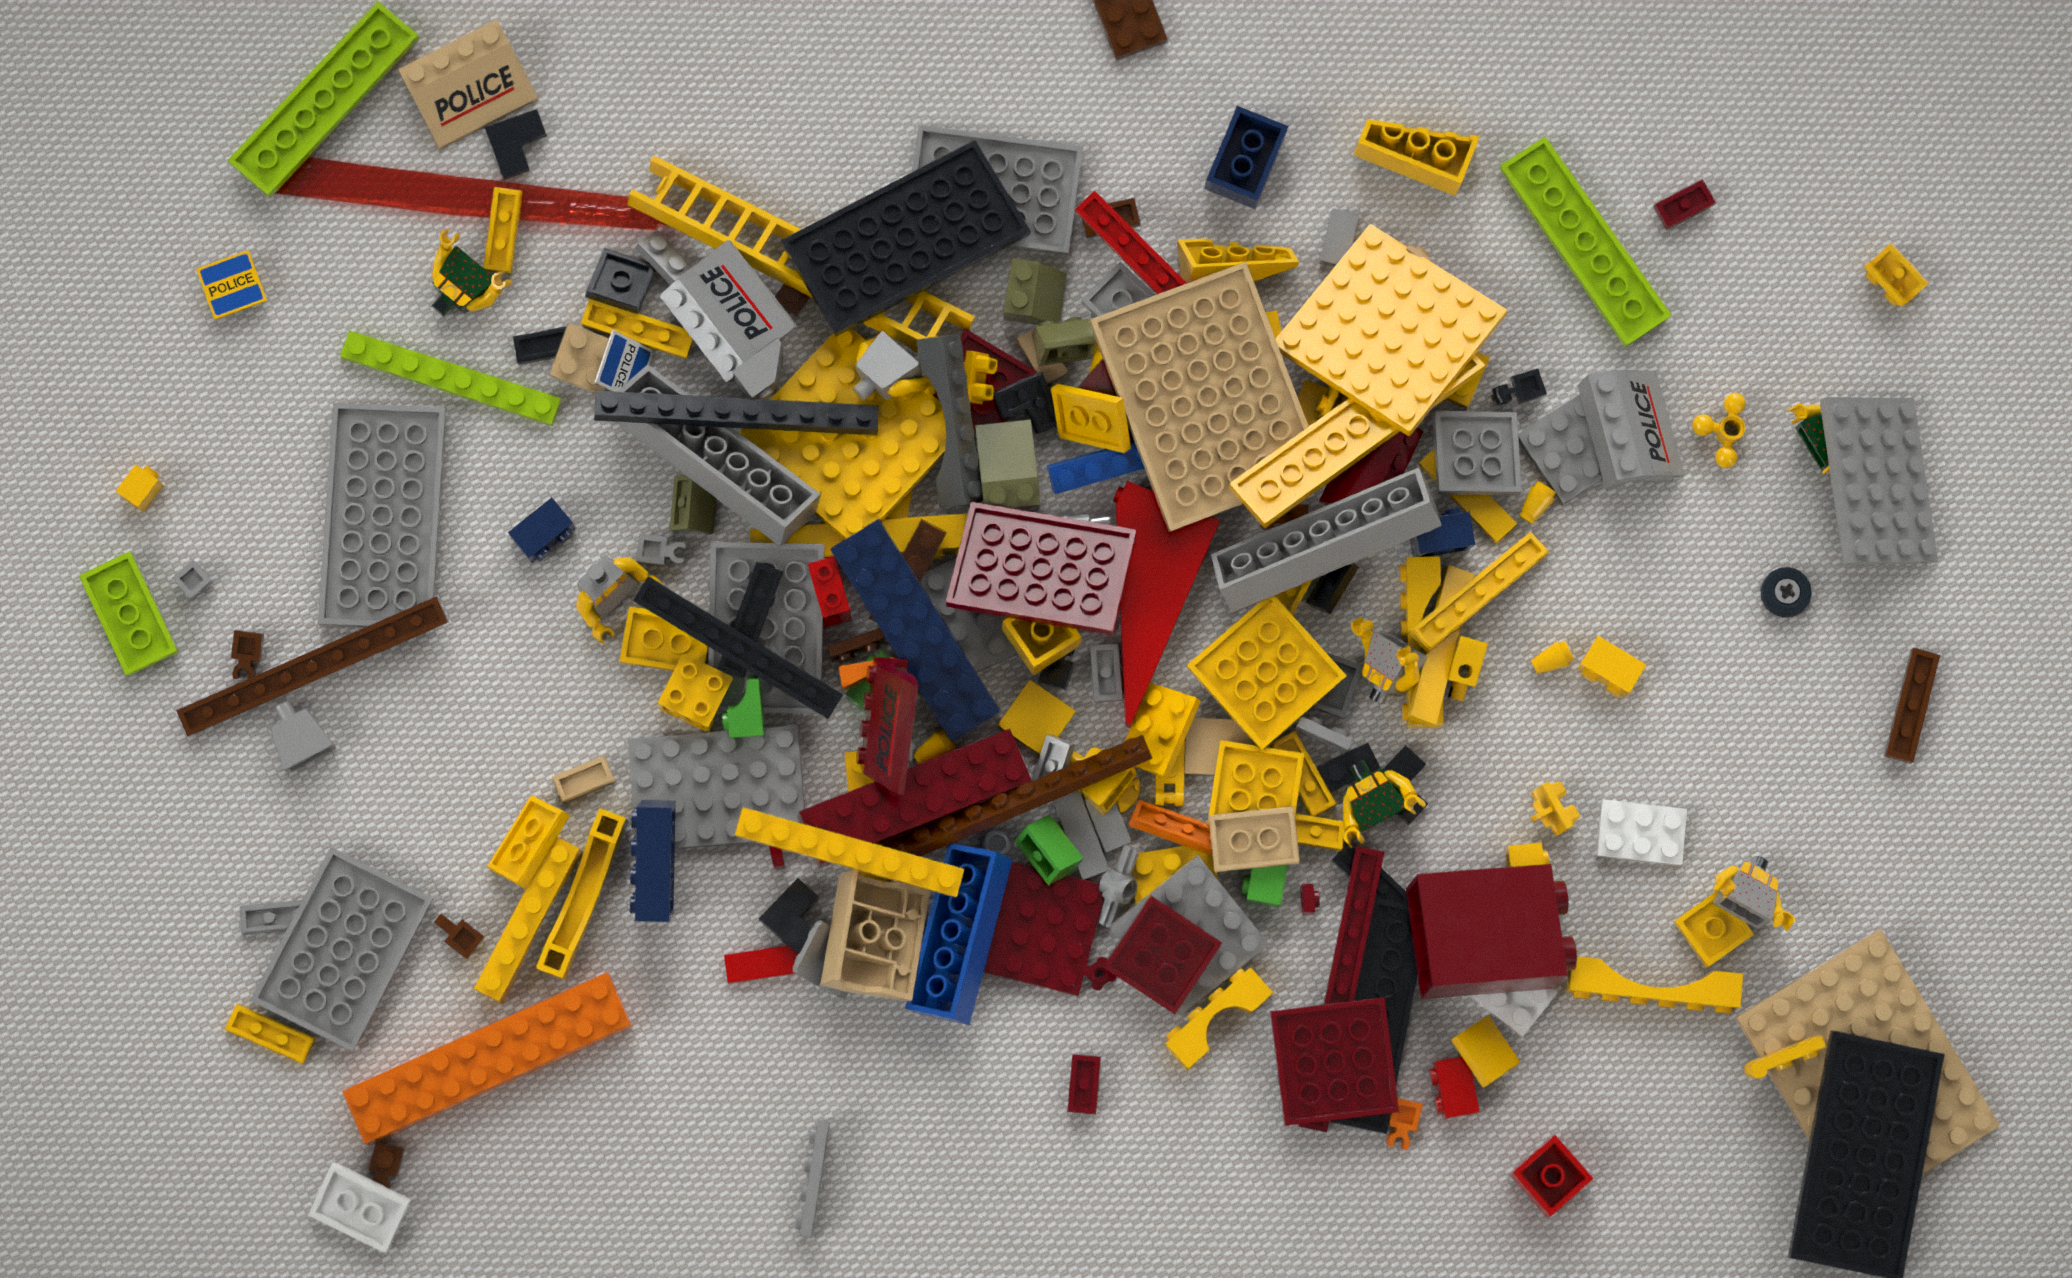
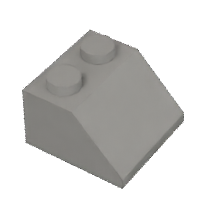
M778 338L732 371L735 384L747 399L772 400V397L778 391L784 357L782 345Z

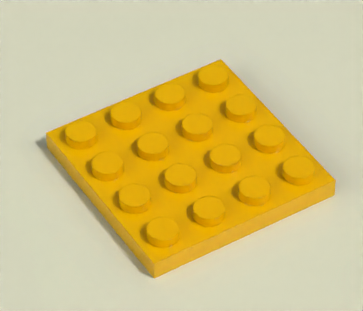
M1276 596L1260 601L1186 666L1261 750L1272 743L1347 676Z

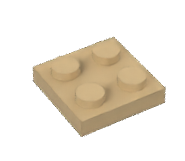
M568 323L548 376L595 394L596 390L604 391L605 388L595 383V379L609 338Z

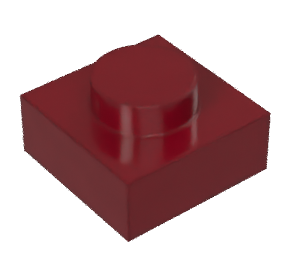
M1302 884L1300 887L1302 916L1314 915L1315 908H1320L1319 891H1314L1313 884Z

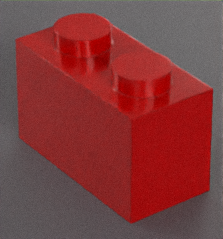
M1463 1057L1433 1062V1068L1429 1069V1076L1432 1086H1437L1439 1097H1434L1437 1114H1442L1444 1120L1479 1113L1473 1073Z

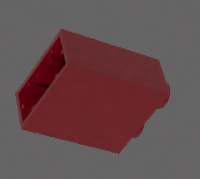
M1552 864L1417 874L1406 887L1421 999L1555 989L1568 976L1567 971L1576 969L1577 950L1574 938L1572 936H1562L1559 915H1566L1568 912V890L1563 880L1554 881Z

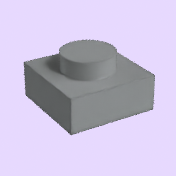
M194 560L172 577L191 601L213 583Z

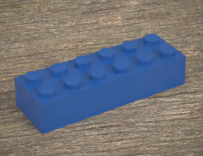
M954 843L947 846L943 863L964 869L956 898L935 892L921 945L912 1001L906 1002L905 1009L923 1016L970 1025L1013 859L998 852Z

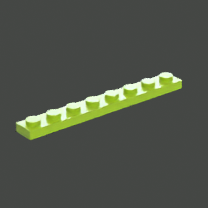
M350 330L340 354L341 359L550 426L554 424L562 401L559 397Z

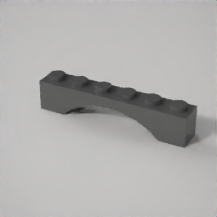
M960 334L917 339L920 368L927 375L937 392L946 425L945 454L941 469L936 477L939 507L983 501L982 486L980 483L978 457L970 410L971 404L968 396L967 375Z

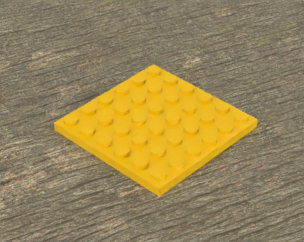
M1370 224L1277 336L1276 342L1283 356L1407 436H1410L1507 316V309L1426 258H1420L1406 250L1407 246Z
M853 329L838 336H835L833 333L776 392L772 400L878 405L877 435L742 428L739 431L741 435L821 494L815 515L844 539L878 518L883 521L941 460L945 454L946 425L942 405L933 395H928L921 391L885 400L874 391L865 401L857 396L853 388L862 379L859 377L856 369V358L860 344L866 340Z

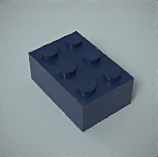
M1237 106L1206 179L1204 189L1256 210L1289 126Z

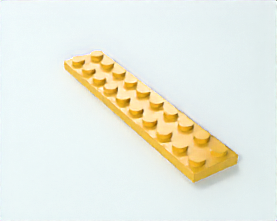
M1474 355L1434 407L1485 371V364L1476 355ZM1348 398L1229 483V488L1260 524L1266 528L1396 435L1400 430Z

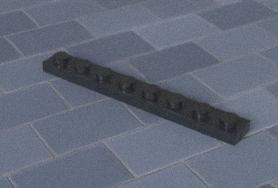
M649 576L633 600L827 719L830 718L844 695Z

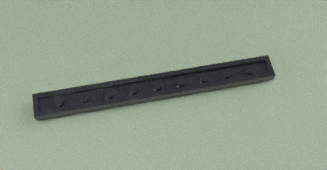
M596 390L594 421L877 435L878 405Z

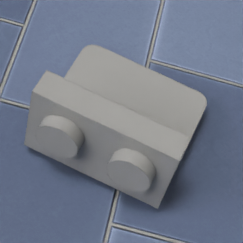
M819 920L810 930L801 952L797 955L793 972L819 988L846 999L849 992L820 985L830 926Z

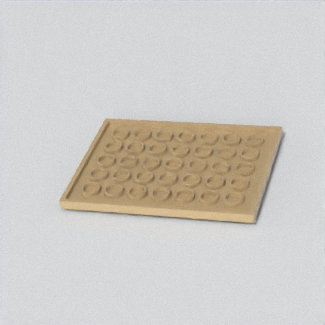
M1246 262L1089 320L1117 397L1124 399L1128 426L1169 532L1243 504L1230 490L1229 483L1309 427Z
M1877 929L1734 1017L1759 1058L1813 1036L1823 1037L1826 1047L1818 1050V1056L1803 1060L1801 1056L1792 1060L1793 1065L1777 1071L1776 1067L1767 1070L1809 1141L1830 1030L1945 1054L1922 1174L2000 1126L1881 929Z

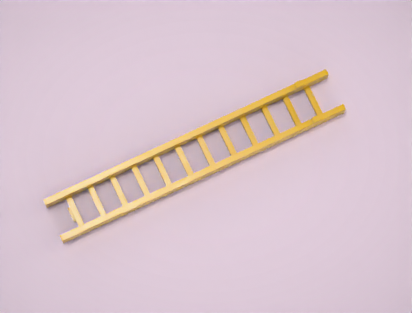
M656 156L652 157L649 172L663 178L656 189L658 194L655 199H652L632 189L628 197L629 206L714 249L730 240L752 268L813 298L798 272L785 266L789 260L785 251L778 262L760 253L772 233L784 239L801 230L800 228ZM673 184L691 192L679 212L662 204ZM698 196L715 204L704 224L686 216ZM723 209L740 217L728 237L711 229ZM747 221L765 229L753 249L735 241ZM922 291L906 300L914 305L902 324L884 316L886 311L863 322V324L879 332L884 331L889 337L911 347L912 351L918 353L916 340L937 336L945 320L963 330L966 328L970 331L975 316ZM920 308L932 313L931 316L937 318L927 337L909 328Z

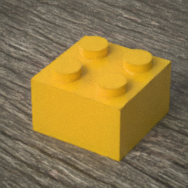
M1006 618L1002 623V631L1032 675H1035L1073 651L1081 643L1082 637L1076 629L1013 618Z

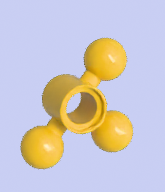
M1736 392L1728 394L1724 399L1723 405L1728 412V416L1721 423H1714L1712 418L1705 414L1696 416L1692 421V430L1696 435L1704 437L1712 432L1716 433V438L1723 444V447L1716 451L1715 461L1722 468H1731L1737 462V453L1733 449V445L1738 442L1745 432V423L1738 417V414L1744 411L1746 400L1743 395ZM1724 425L1734 426L1737 435H1727L1724 431Z

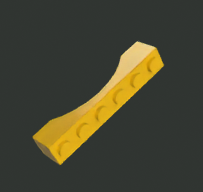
M1406 557L1404 565L1399 566V581L1404 582V592H1400V609H1405V620L1400 621V636L1405 637V643L1420 653V645L1409 634V631L1422 621L1425 608L1441 585L1440 557ZM1414 685L1406 693V704H1402V721H1407V728H1431L1407 718L1415 688ZM1443 700L1437 724L1433 728H1441L1444 724Z
M599 808L589 832L570 891L537 963L536 969L538 971L566 981L628 825V820L625 817Z
M558 837L556 838L530 880L474 987L477 992L501 1004L504 1003L545 916L582 854L580 848Z
M1577 956L1576 969L1567 971L1566 992L1573 993V998L1588 1000L1590 995L1602 996L1601 1001L1618 1002L1619 998L1630 999V1004L1647 1005V1001L1658 1002V1007L1675 1008L1676 1004L1687 1005L1686 1010L1704 1011V1007L1715 1008V1013L1732 1014V1010L1741 1008L1743 974L1714 971L1701 980L1689 985L1673 988H1655L1624 978L1612 970L1602 959Z

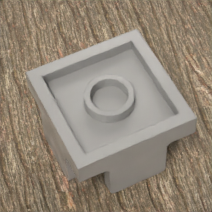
M1119 262L1081 300V303L1091 312V319L1155 296V294L1123 263Z

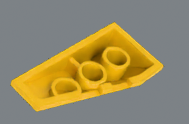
M1213 239L1177 240L1180 275L1187 283L1244 262L1247 263L1254 282L1299 266V261L1291 248L1257 244L1251 249L1240 246L1239 242L1230 241L1229 246L1214 245Z

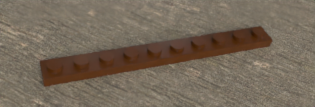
M438 596L180 708L176 712L186 735L191 736L447 624L449 621Z
M1143 735L1130 738L1122 744L1110 749H1104L1096 755L1084 760H1078L1070 766L1050 772L1044 777L1024 783L1018 788L998 794L992 799L972 805L966 810L946 816L940 821L917 828L914 832L891 839L888 843L881 846L921 857L1153 758Z

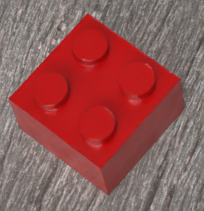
M1556 1135L1549 1137L1509 1173V1176L1546 1218L1555 1214L1594 1179Z

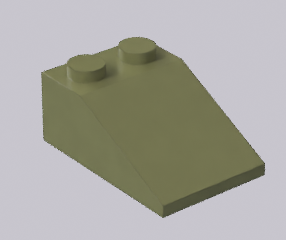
M1031 419L975 425L983 504L1005 508L1041 505Z

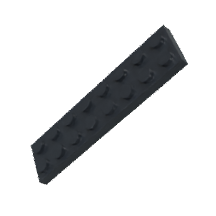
M1375 898L1354 1001L1385 998L1395 1083L1397 1084L1416 986L1417 967L1408 905ZM1381 906L1390 907L1393 910L1400 909L1402 911L1395 918H1393ZM1391 1113L1331 1120L1330 1123L1387 1134Z

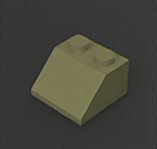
M1012 258L1003 320L1038 325L1045 321H1054L1055 324L1059 323L1067 274L1040 262Z
M1072 317L1063 323L1055 324L1054 321H1045L1038 324L1032 334L1038 366L1093 359L1098 344L1089 323L1090 318L1082 320L1081 317Z

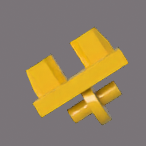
M966 351L964 366L970 402L982 404L983 401L992 400L994 388L993 385L985 384L986 373L994 374L997 371L998 361L989 357V354Z
M1548 781L1530 792L1535 800L1532 806L1537 813L1530 817L1533 823L1541 820L1545 829L1550 827L1555 837L1573 827V823L1580 818V814L1575 806L1570 805L1565 809L1559 799L1566 795V789L1562 782L1550 784Z

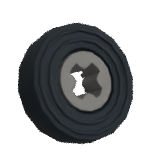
M1791 567L1778 568L1770 572L1763 580L1760 589L1761 600L1765 608L1773 615L1782 618L1794 617L1802 613L1809 605L1812 596L1811 584L1807 577L1801 571ZM1790 586V592L1793 594V597L1782 598L1783 592L1779 590L1780 587Z

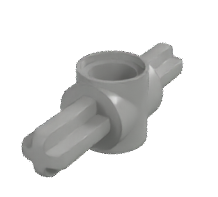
M1125 845L1116 869L1106 871L1100 881L1099 889L1102 897L1105 898L1098 918V923L1102 926L1109 927L1116 920L1121 904L1129 903L1136 894L1137 881L1132 872L1139 855V850L1135 847Z

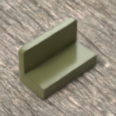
M685 474L674 476L669 531L677 533L695 531L707 535L713 534L716 498Z

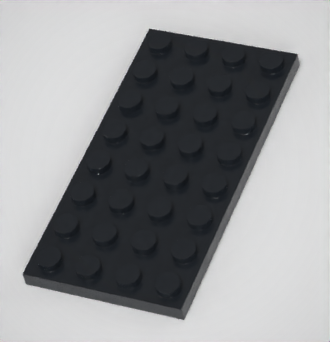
M973 140L782 239L781 245L835 336H838L1030 235L1031 230L976 140Z
M1830 1030L1787 1258L1883 1278H1903L1945 1054Z

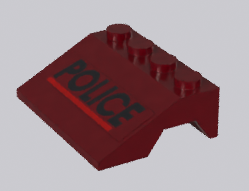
M873 657V665L867 668L866 681L870 683L869 693H865L863 698V710H867L866 720H861L860 737H863L862 747L857 748L856 764H860L863 774L898 795H904L918 683L913 674L907 673L908 660Z

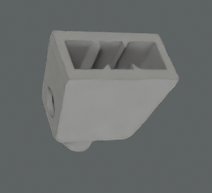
M290 701L283 702L274 708L281 721L271 726L270 729L281 765L288 774L336 749L334 743L307 709L296 713Z

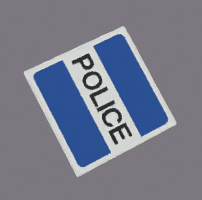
M612 330L595 383L610 391L617 392L646 365H650L654 350Z

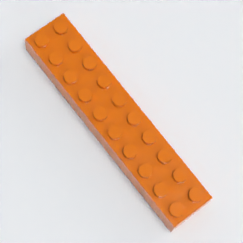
M606 972L358 1083L342 1092L364 1144L372 1145L375 1142L381 1141L628 1030L633 1026L611 975Z

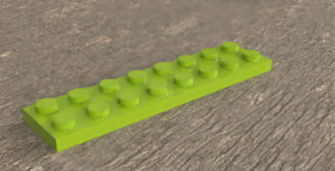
M377 1L227 160L228 163L267 197L271 198L420 39L419 35Z
M1546 136L1499 166L1503 176L1625 348L1671 318L1672 315Z

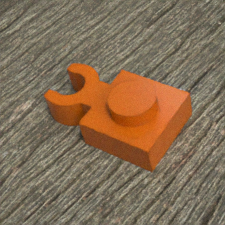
M1397 1097L1399 1112L1391 1113L1389 1126L1394 1128L1386 1137V1145L1393 1147L1394 1140L1401 1137L1402 1143L1400 1148L1407 1150L1410 1146V1139L1407 1135L1408 1130L1417 1131L1423 1104Z

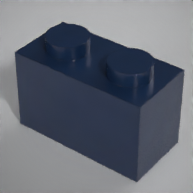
M551 497L511 529L508 534L530 562L533 563L536 559L538 562L545 559L551 553L550 548L556 543L562 544L570 539L574 534L572 531L575 529V526Z

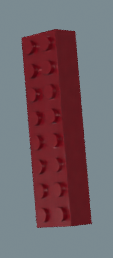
M1008 729L908 768L904 795H898L875 781L799 811L798 819L801 824L881 845L889 842L891 839L914 832L917 828L940 821L946 816L966 810L972 805L992 799L998 794L1018 788L1020 785L1032 780L1011 729ZM815 859L818 869L833 864Z

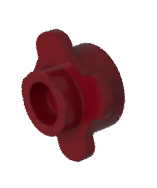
M1099 957L1097 962L1091 966L1086 965L1084 976L1089 978L1092 983L1091 987L1096 991L1101 990L1103 985L1108 982H1114L1117 976L1103 968L1107 961L1105 957ZM1102 971L1103 975L1098 976L1097 972Z

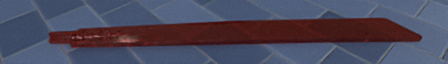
M308 157L275 193L453 216L490 218L494 187L523 191L519 221L653 231L657 230L658 225H667L629 206L627 196L377 167Z

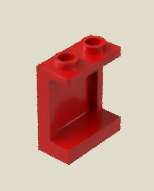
M832 556L809 563L808 569L825 629L851 622L850 607L835 557Z

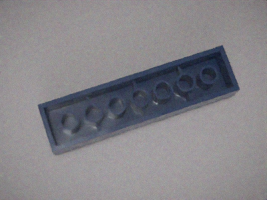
M880 518L830 549L898 658L908 660L907 672L915 676L919 691L951 741L956 740L1000 712L999 706Z

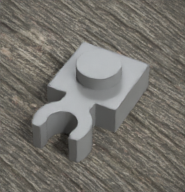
M639 534L636 562L639 564L665 566V559H670L674 564L683 565L685 564V559L677 558L675 552L678 549L687 550V545L683 542H676L670 546L667 545L668 537Z

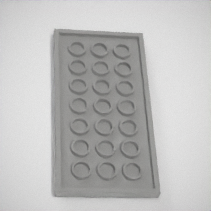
M333 403L318 614L319 625L367 627L435 597L446 426L445 407Z

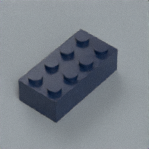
M641 800L638 806L634 807V811H632L631 827L636 828V835L631 840V856H636V864H633L630 872V884L635 885V892L630 896V913H635V921L670 922L674 914L676 801Z

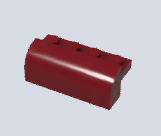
M1417 427L1410 436L1401 431L1327 483L1319 502L1328 506L1404 474L1424 431Z

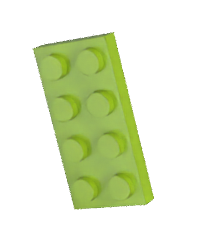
M131 551L79 575L127 677L179 653Z

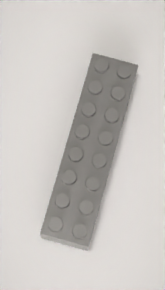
M646 365L617 391L688 395L649 365ZM616 422L780 547L815 515L821 494L733 428Z
M1418 467L1211 554L1219 589L1233 613L1319 576H1324L1336 569L1350 565L1372 554H1377L1384 549L1403 543L1425 532H1430L1442 526L1431 491Z

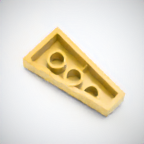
M1367 119L1353 156L1456 196L1480 136L1470 135V137L1457 135L1455 132L1445 131V133L1429 131V128L1404 127L1403 124Z

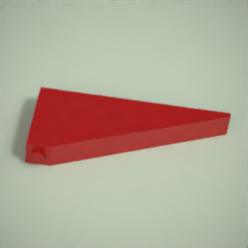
M1127 481L1124 488L1118 487L1113 502L1117 503L1115 508L1116 526L1137 530V538L1120 605L1125 727L1130 728L1220 520L1209 516L1169 532L1154 492Z

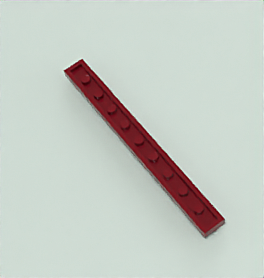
M1360 846L1355 847L1323 1005L1350 1002L1355 999L1384 857L1383 851ZM1329 1121L1299 1124L1298 1127L1327 1133Z

